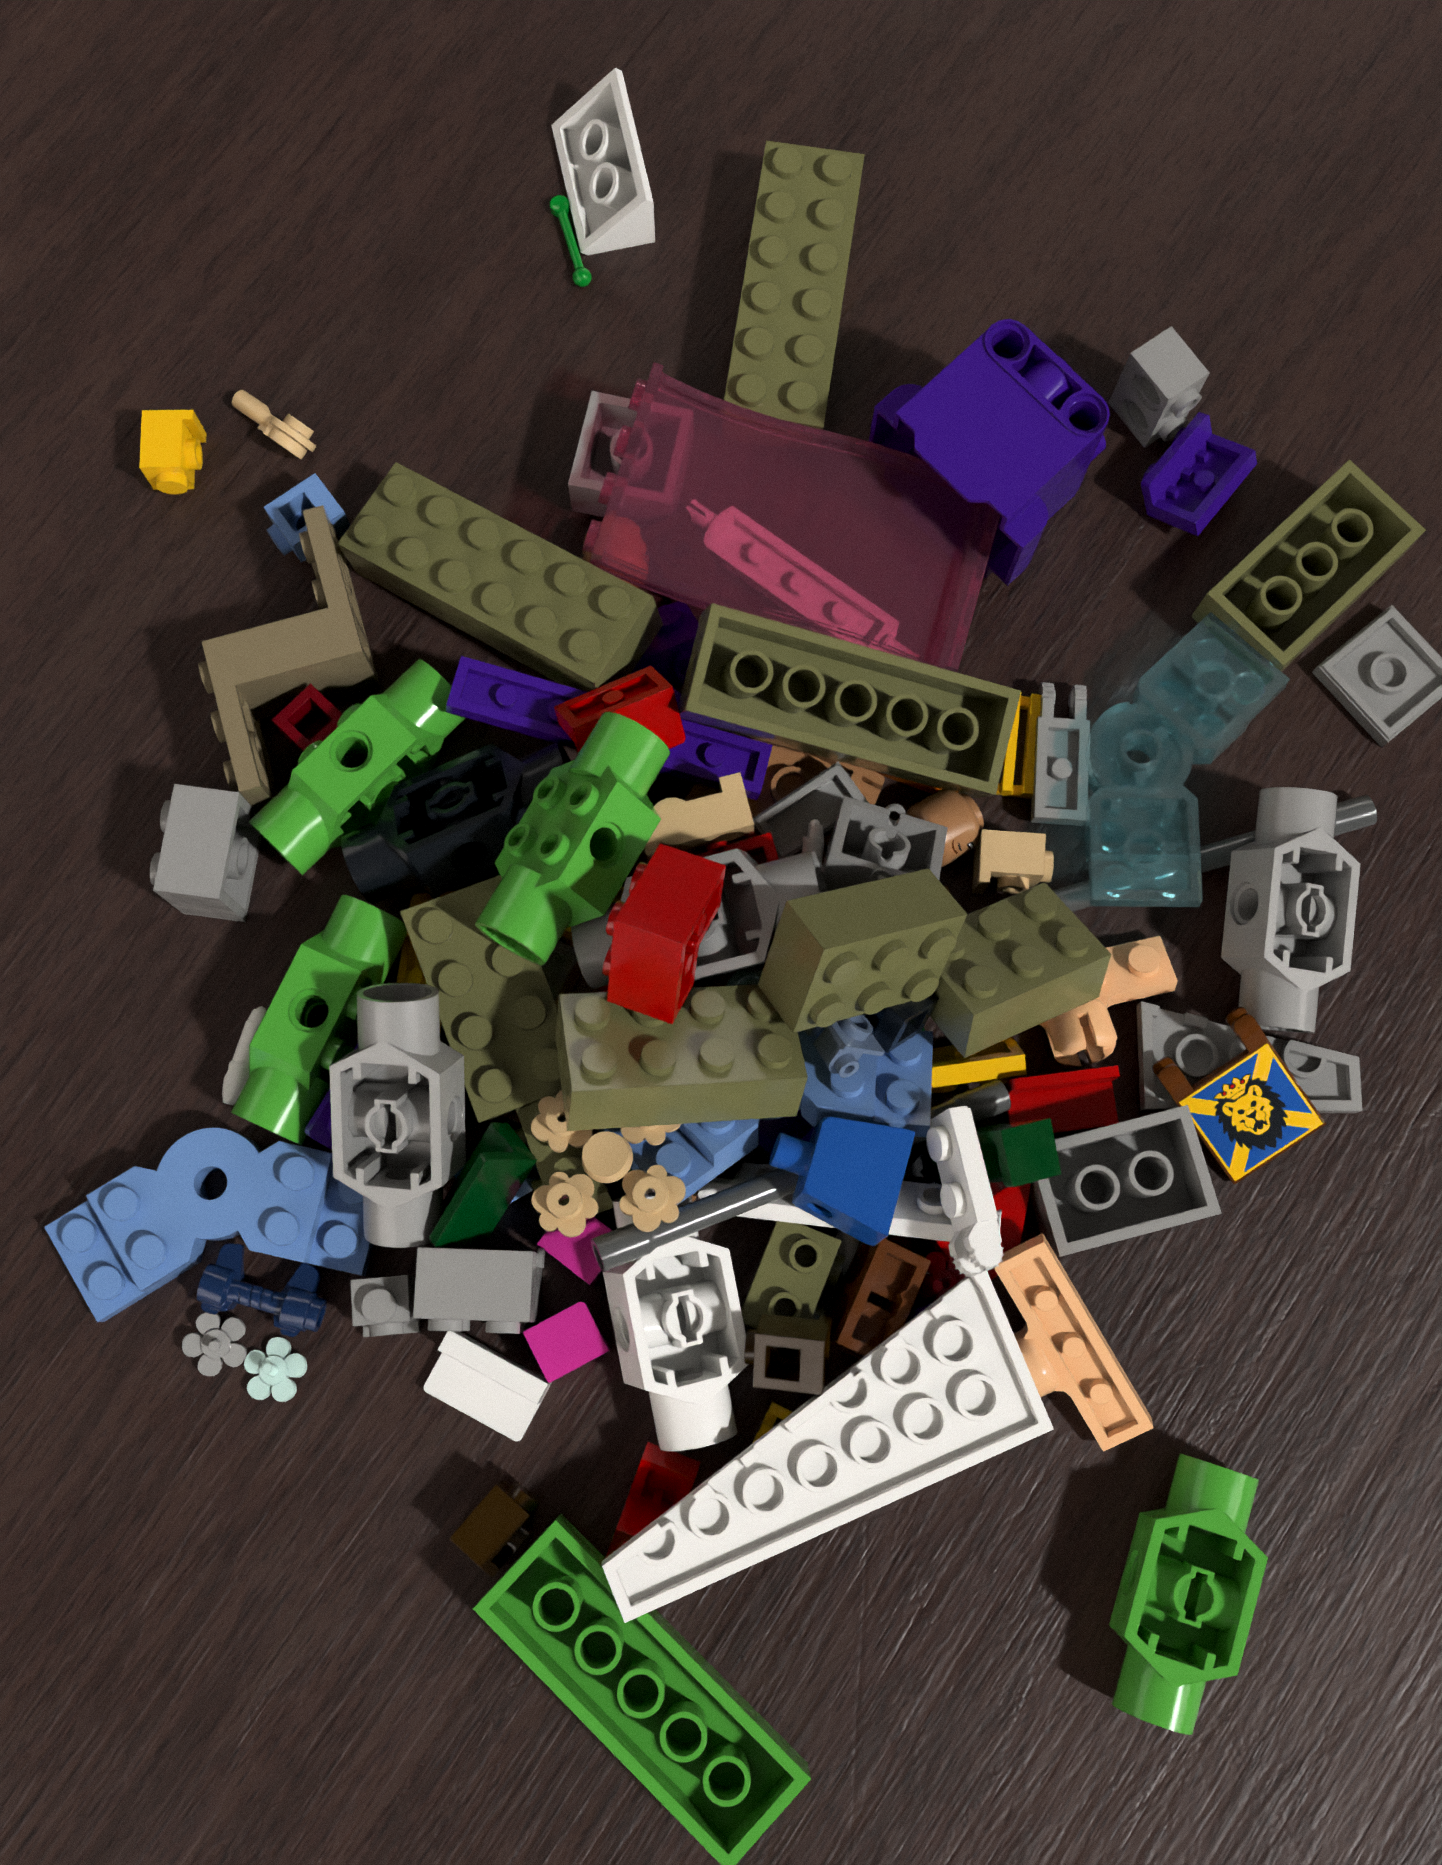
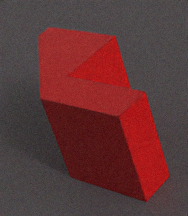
M647 1442L606 1558L690 1493L701 1462L673 1451L660 1450L658 1445Z

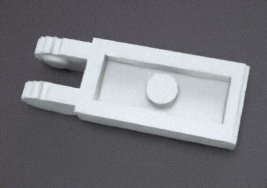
M967 1106L949 1108L931 1119L926 1143L930 1157L937 1163L942 1183L940 1190L942 1209L945 1215L950 1218L953 1232L955 1233L948 1245L950 1255L954 1257L952 1263L955 1264V1269H958L960 1274H965V1277L969 1275L973 1277L982 1273L984 1269L988 1271L999 1266L998 1263L1003 1261L1002 1256L1004 1254L1002 1250L1004 1247L1000 1245L1002 1238L997 1222L998 1214L971 1108Z

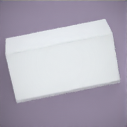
M614 68L551 125L580 252L585 255L655 242L654 202L623 73L621 70Z

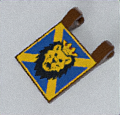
M1242 1006L1230 1012L1226 1016V1021L1246 1050L1192 1086L1171 1057H1163L1152 1066L1153 1072L1178 1107L1188 1105L1196 1132L1234 1185L1326 1125L1319 1112L1267 1039L1257 1021Z

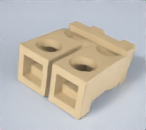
M741 773L719 777L720 793L689 801L675 797L665 798L657 802L654 808L661 820L632 869H636L640 862L648 864L660 843L698 855L707 852L706 846L716 842L727 840L728 845L753 838L754 822Z

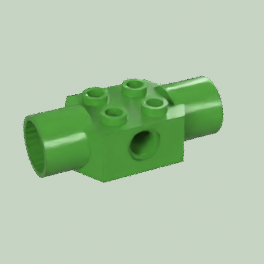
M418 659L385 692L380 695H371L362 705L356 703L349 707L339 718L338 727L323 742L318 740L310 744L298 759L299 765L292 770L289 783L248 822L303 876L331 848L341 846L342 835L379 820L395 785L434 768L444 739L465 719V717L446 712V704L452 686L429 664Z
M604 712L575 760L551 769L548 776L536 787L533 801L520 822L507 834L504 848L495 861L502 880L475 922V926L483 934L508 951L532 963L545 965L566 928L604 916L661 820L646 794L670 755L667 745L657 735L638 722L617 713Z
M341 895L325 929L300 945L249 1045V1077L231 1113L299 1145H303L307 1137L304 1132L305 1128L330 1089L329 1066L354 1050L353 1045L358 1037L357 992L362 988L384 983L408 935L404 922L362 900L348 895ZM329 1012L324 1023L316 1027L320 1016Z
M1180 1453L1165 1508L1139 1513L1109 1626L1128 1645L1112 1705L1117 1709L1153 1725L1177 1733L1192 1735L1206 1681L1238 1675L1268 1557L1245 1534L1259 1479Z

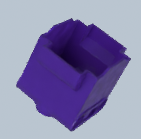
M1004 319L992 324L924 387L915 384L901 385L874 407L867 452L885 468L883 480L900 495V513L950 561H968L985 578L993 572L1008 586L1030 564L1047 521L1075 496L1091 461L1106 448V440L1103 433L1108 424L1110 412L1105 400L1073 371L1066 361L1056 355L1030 329L1017 320Z

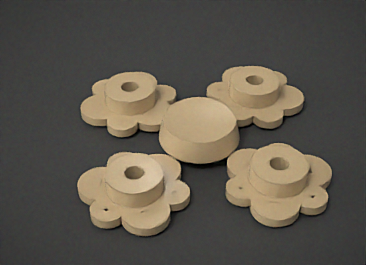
M562 1090L559 1091L556 1098L546 1096L539 1101L538 1110L541 1114L537 1115L531 1123L532 1134L539 1141H548L550 1148L557 1153L566 1151L569 1145L575 1148L583 1147L581 1161L582 1167L587 1174H575L569 1178L564 1172H556L550 1177L549 1185L540 1186L534 1191L531 1199L532 1205L541 1214L539 1223L544 1230L551 1232L558 1229L561 1234L570 1238L579 1236L585 1230L586 1219L593 1218L599 1209L598 1203L592 1198L595 1187L591 1179L600 1183H612L623 1178L622 1187L626 1195L620 1199L619 1207L622 1213L632 1216L634 1225L642 1232L654 1231L659 1227L661 1221L672 1223L678 1218L679 1209L677 1204L684 1199L686 1194L685 1185L680 1178L668 1176L666 1169L661 1165H653L649 1167L647 1172L642 1170L628 1171L633 1162V1151L629 1143L637 1144L646 1139L650 1145H660L666 1138V1132L676 1131L681 1124L621 1128L622 1136L609 1131L599 1132L594 1135L593 1130L567 1131L566 1121L559 1122L565 1116ZM649 1193H656L654 1198H646ZM563 1199H569L566 1205H561Z

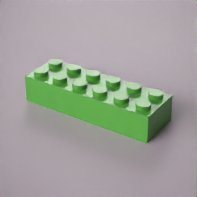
M560 1513L479 1600L473 1610L721 1865H736L811 1780L808 1762L656 1609L624 1623L602 1568V1561L605 1557Z

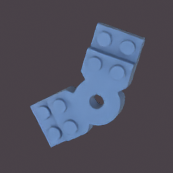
M872 1026V1034H874L876 1029ZM824 1027L816 1037L808 1036L804 1030L798 1032L808 1076L798 1110L801 1109V1115L813 1127L823 1117L831 1116L908 1129L916 1132L915 1137L927 1136L931 1122L933 1031H921L890 1052H885L883 1056L863 1053L858 1060L859 1069L856 1073L846 1078L840 1077L839 1074L831 1073L813 1045L825 1029ZM779 1118L681 1124L676 1131L666 1132V1138L660 1145H650L646 1139L637 1144L629 1143L633 1151L631 1169L647 1172L649 1167L653 1165L663 1166L668 1176H675L683 1181L686 1194L680 1202L682 1203L758 1146L760 1120ZM621 1128L599 1129V1132L609 1131L622 1136Z
M204 1128L188 1133L167 1150L157 1171L134 1166L86 1195L88 1199L86 1202L44 1227L97 1322L107 1321L199 1264L207 1240H227L241 1235L250 1251L366 1276L374 1245L364 1238L363 1195L333 1177L332 1153L281 1141L262 1150L250 1138L223 1128ZM222 1170L227 1178L226 1190L220 1197L211 1200L205 1190L206 1181L212 1173Z

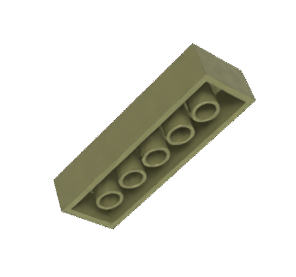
M766 140L722 409L721 441L820 455L865 154Z
M395 462L337 543L357 574L555 682L586 692L631 674L663 626L652 595Z
M711 603L700 616L678 709L680 717L685 720L935 788L951 789L959 794L965 793L972 798H982L996 795L1021 690Z

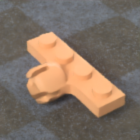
M1161 936L1106 947L1111 953L1099 997L1039 1024L1046 1030L1056 1061L1066 1067H1081L1078 1052L1085 1050L1090 1065L1105 1059L1113 1053L1118 1038L1107 1009L1114 1004L1175 991L1178 980Z
M1042 1233L1004 1252V1256H1002L1003 1261L998 1263L999 1266L994 1269L1026 1321L1023 1329L1015 1332L1014 1336L1040 1397L1053 1391H1064L1072 1398L1103 1452L1153 1429L1154 1426L1149 1412L1044 1234Z

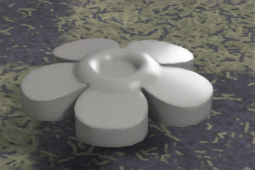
M204 1312L198 1316L196 1328L200 1333L192 1332L187 1334L182 1342V1350L188 1357H197L204 1353L198 1361V1370L201 1374L206 1376L217 1375L222 1369L223 1361L231 1367H237L243 1363L247 1356L246 1347L242 1343L232 1342L239 1340L246 1333V1326L240 1318L236 1316L229 1317L220 1328L221 1319L218 1313L213 1315Z

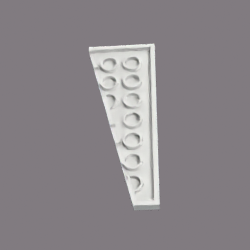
M984 1269L982 1273L973 1277L969 1275L824 1387L822 1395L815 1394L605 1558L602 1561V1568L624 1623L1054 1430L987 1270Z

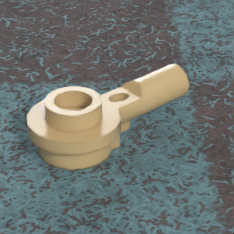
M239 390L232 398V406L259 424L258 429L301 460L308 450L311 452L315 450L316 445L309 440L314 431L290 414H287L284 420L281 421L270 413L267 405L245 390Z

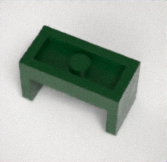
M1050 1118L975 1126L989 1183L1003 1182L1006 1187H1017L1062 1174ZM930 1157L935 1184L942 1185L937 1163Z

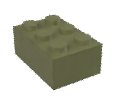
M929 868L788 900L785 903L758 986L792 1033L814 1027H828L840 1020L862 1014L872 1015L884 1008L910 1001L920 1002L932 996L937 989L940 976L950 953L956 946L957 937L967 913Z
M1045 882L966 916L957 937L956 946L950 953L940 976L939 985L934 992L939 1000L930 1017L960 1054L966 1058L1098 998L1111 953Z

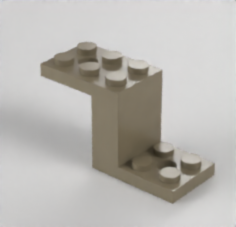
M323 505L303 510L307 531L299 533L304 555L308 564L312 563L316 579L312 580V587L320 610L201 641L206 661L198 663L199 672L207 693L215 694L218 710L211 712L212 724L219 742H227L231 760L223 762L225 776L231 791L239 792L257 813L279 793L260 720L277 715L310 683L328 701L380 687L346 557L337 544L340 540Z

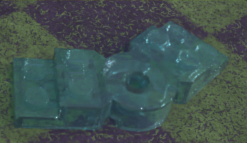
M1212 612L1203 618L1138 680L1133 694V704H1130V701L1112 706L1096 720L1091 729L1085 750L1088 785L1094 792L1086 806L1085 858L1089 865L1090 906L1199 907L1203 901L1198 798L1184 784L1191 771L1192 764H1211L1247 729L1250 721L1286 688L1290 680ZM1140 750L1148 755L1150 761L1147 763H1137L1131 760L1126 752Z

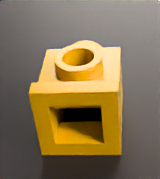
M142 410L139 468L154 490L167 494H183L188 489H194L195 470H201L203 464L201 443H206V432L194 410Z

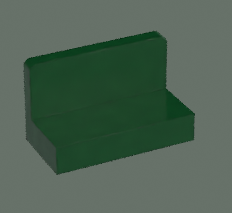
M490 1123L443 1200V1215L429 1236L435 1247L484 1246L536 1163L537 1159L508 1123Z

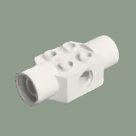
M651 1192L646 1198L652 1199L655 1197V1194ZM692 1196L680 1203L678 1208L692 1203ZM621 1198L612 1201L617 1229L633 1223L632 1216L622 1213L619 1207ZM697 1231L657 1247L648 1255L603 1272L624 1384L649 1391L660 1450L683 1451L713 1445L735 1436L737 1428L728 1384L749 1364L744 1362L746 1332L730 1250L701 1241Z

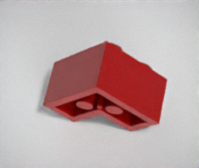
M661 843L648 864L643 862L638 864L631 879L627 900L625 902L616 901L606 925V934L613 936L612 944L608 949L602 968V974L609 976L608 1002L673 1024L694 985L699 945L720 908L726 865Z

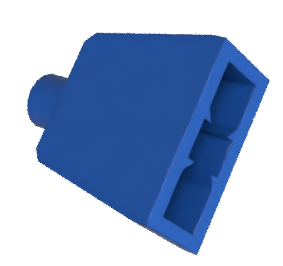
M831 1116L823 1117L813 1128L809 1142L780 1132L774 1144L769 1165L799 1175L792 1198V1203L796 1207L857 1240L874 1247L889 1234L916 1132L903 1128Z

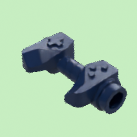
M225 1244L219 1252L216 1264H209L204 1270L197 1289V1301L201 1302V1308L206 1313L215 1315L219 1311L233 1310L237 1304L274 1314V1326L281 1328V1334L289 1337H295L300 1331L310 1330L317 1332L322 1324L327 1308V1299L320 1298L316 1294L322 1274L318 1268L308 1263H301L282 1292L273 1291L268 1288L263 1289L261 1286L245 1282L244 1245Z

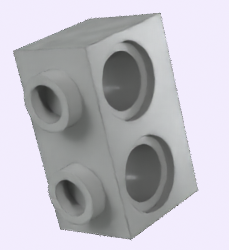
M1171 326L1130 353L1109 400V404L1144 448L1159 438L1166 442L1175 437L1177 432L1189 423L1186 417L1189 411L1202 399L1199 392L1210 372Z

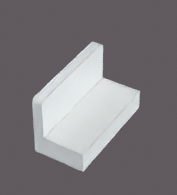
M447 1331L438 1348V1351L442 1353L424 1384V1391L514 1441H520L525 1435L552 1382L548 1383L546 1378L462 1332Z

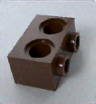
M885 1238L874 1247L859 1241L854 1257L849 1264L828 1313V1316H832L830 1345L861 1359L904 1326L931 1261Z

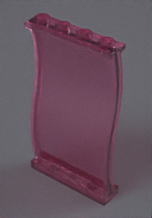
M653 363L648 381L637 378L628 409L637 412L633 428L622 424L613 453L614 456L622 458L618 474L607 471L598 499V503L607 505L602 522L594 519L591 520L582 550L592 553L589 563L641 588L698 608L706 609L711 603L958 672L1000 515L988 503L967 502L923 459L870 441L777 419L740 407L664 374L662 371L664 365Z

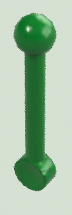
M556 195L550 201V209L552 215L559 218L575 270L572 279L577 286L586 287L591 282L592 275L583 266L568 218L570 211L569 201L563 195Z

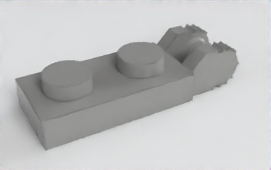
M1041 682L1038 694H1041L1040 716L1036 719L1034 792L1031 799V823L1083 826L1087 821L1090 720H1086L1087 686L1073 684L1068 698L1069 718H1055L1054 704L1056 691L1054 684Z

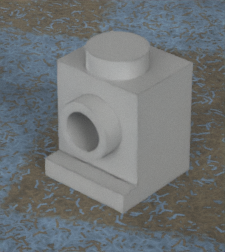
M401 1275L351 1280L353 1326H363V1337L420 1332V1318H413L416 1276Z

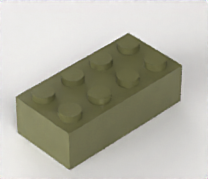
M1349 459L1206 594L1191 617L1266 687L1393 566L1426 529Z
M500 875L400 911L426 983L439 990V1018L449 1045L452 1049L464 1055L465 1088L480 1124L514 1112L520 1107L539 1101L543 1097L557 1094L562 1090L555 1040L558 1009L542 966L508 951L483 934L475 926V922L502 880Z
M758 984L692 988L673 1024L608 1002V992L559 994L555 1040L567 1131L797 1116L808 1078L798 1032L792 1033Z

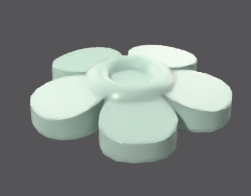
M281 1337L272 1338L266 1345V1353L260 1350H253L246 1356L244 1360L245 1370L257 1375L247 1384V1391L252 1398L264 1400L272 1393L276 1401L287 1402L295 1396L297 1387L295 1382L289 1377H302L307 1371V1361L302 1354L293 1353L290 1355L291 1344L287 1339Z

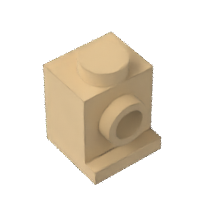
M982 829L979 844L974 848L972 893L983 894L987 886L993 884L997 885V891L1018 894L1029 889V887L1037 886L1039 882L1050 883L1053 875L1054 855L1053 851H1045L1046 834Z

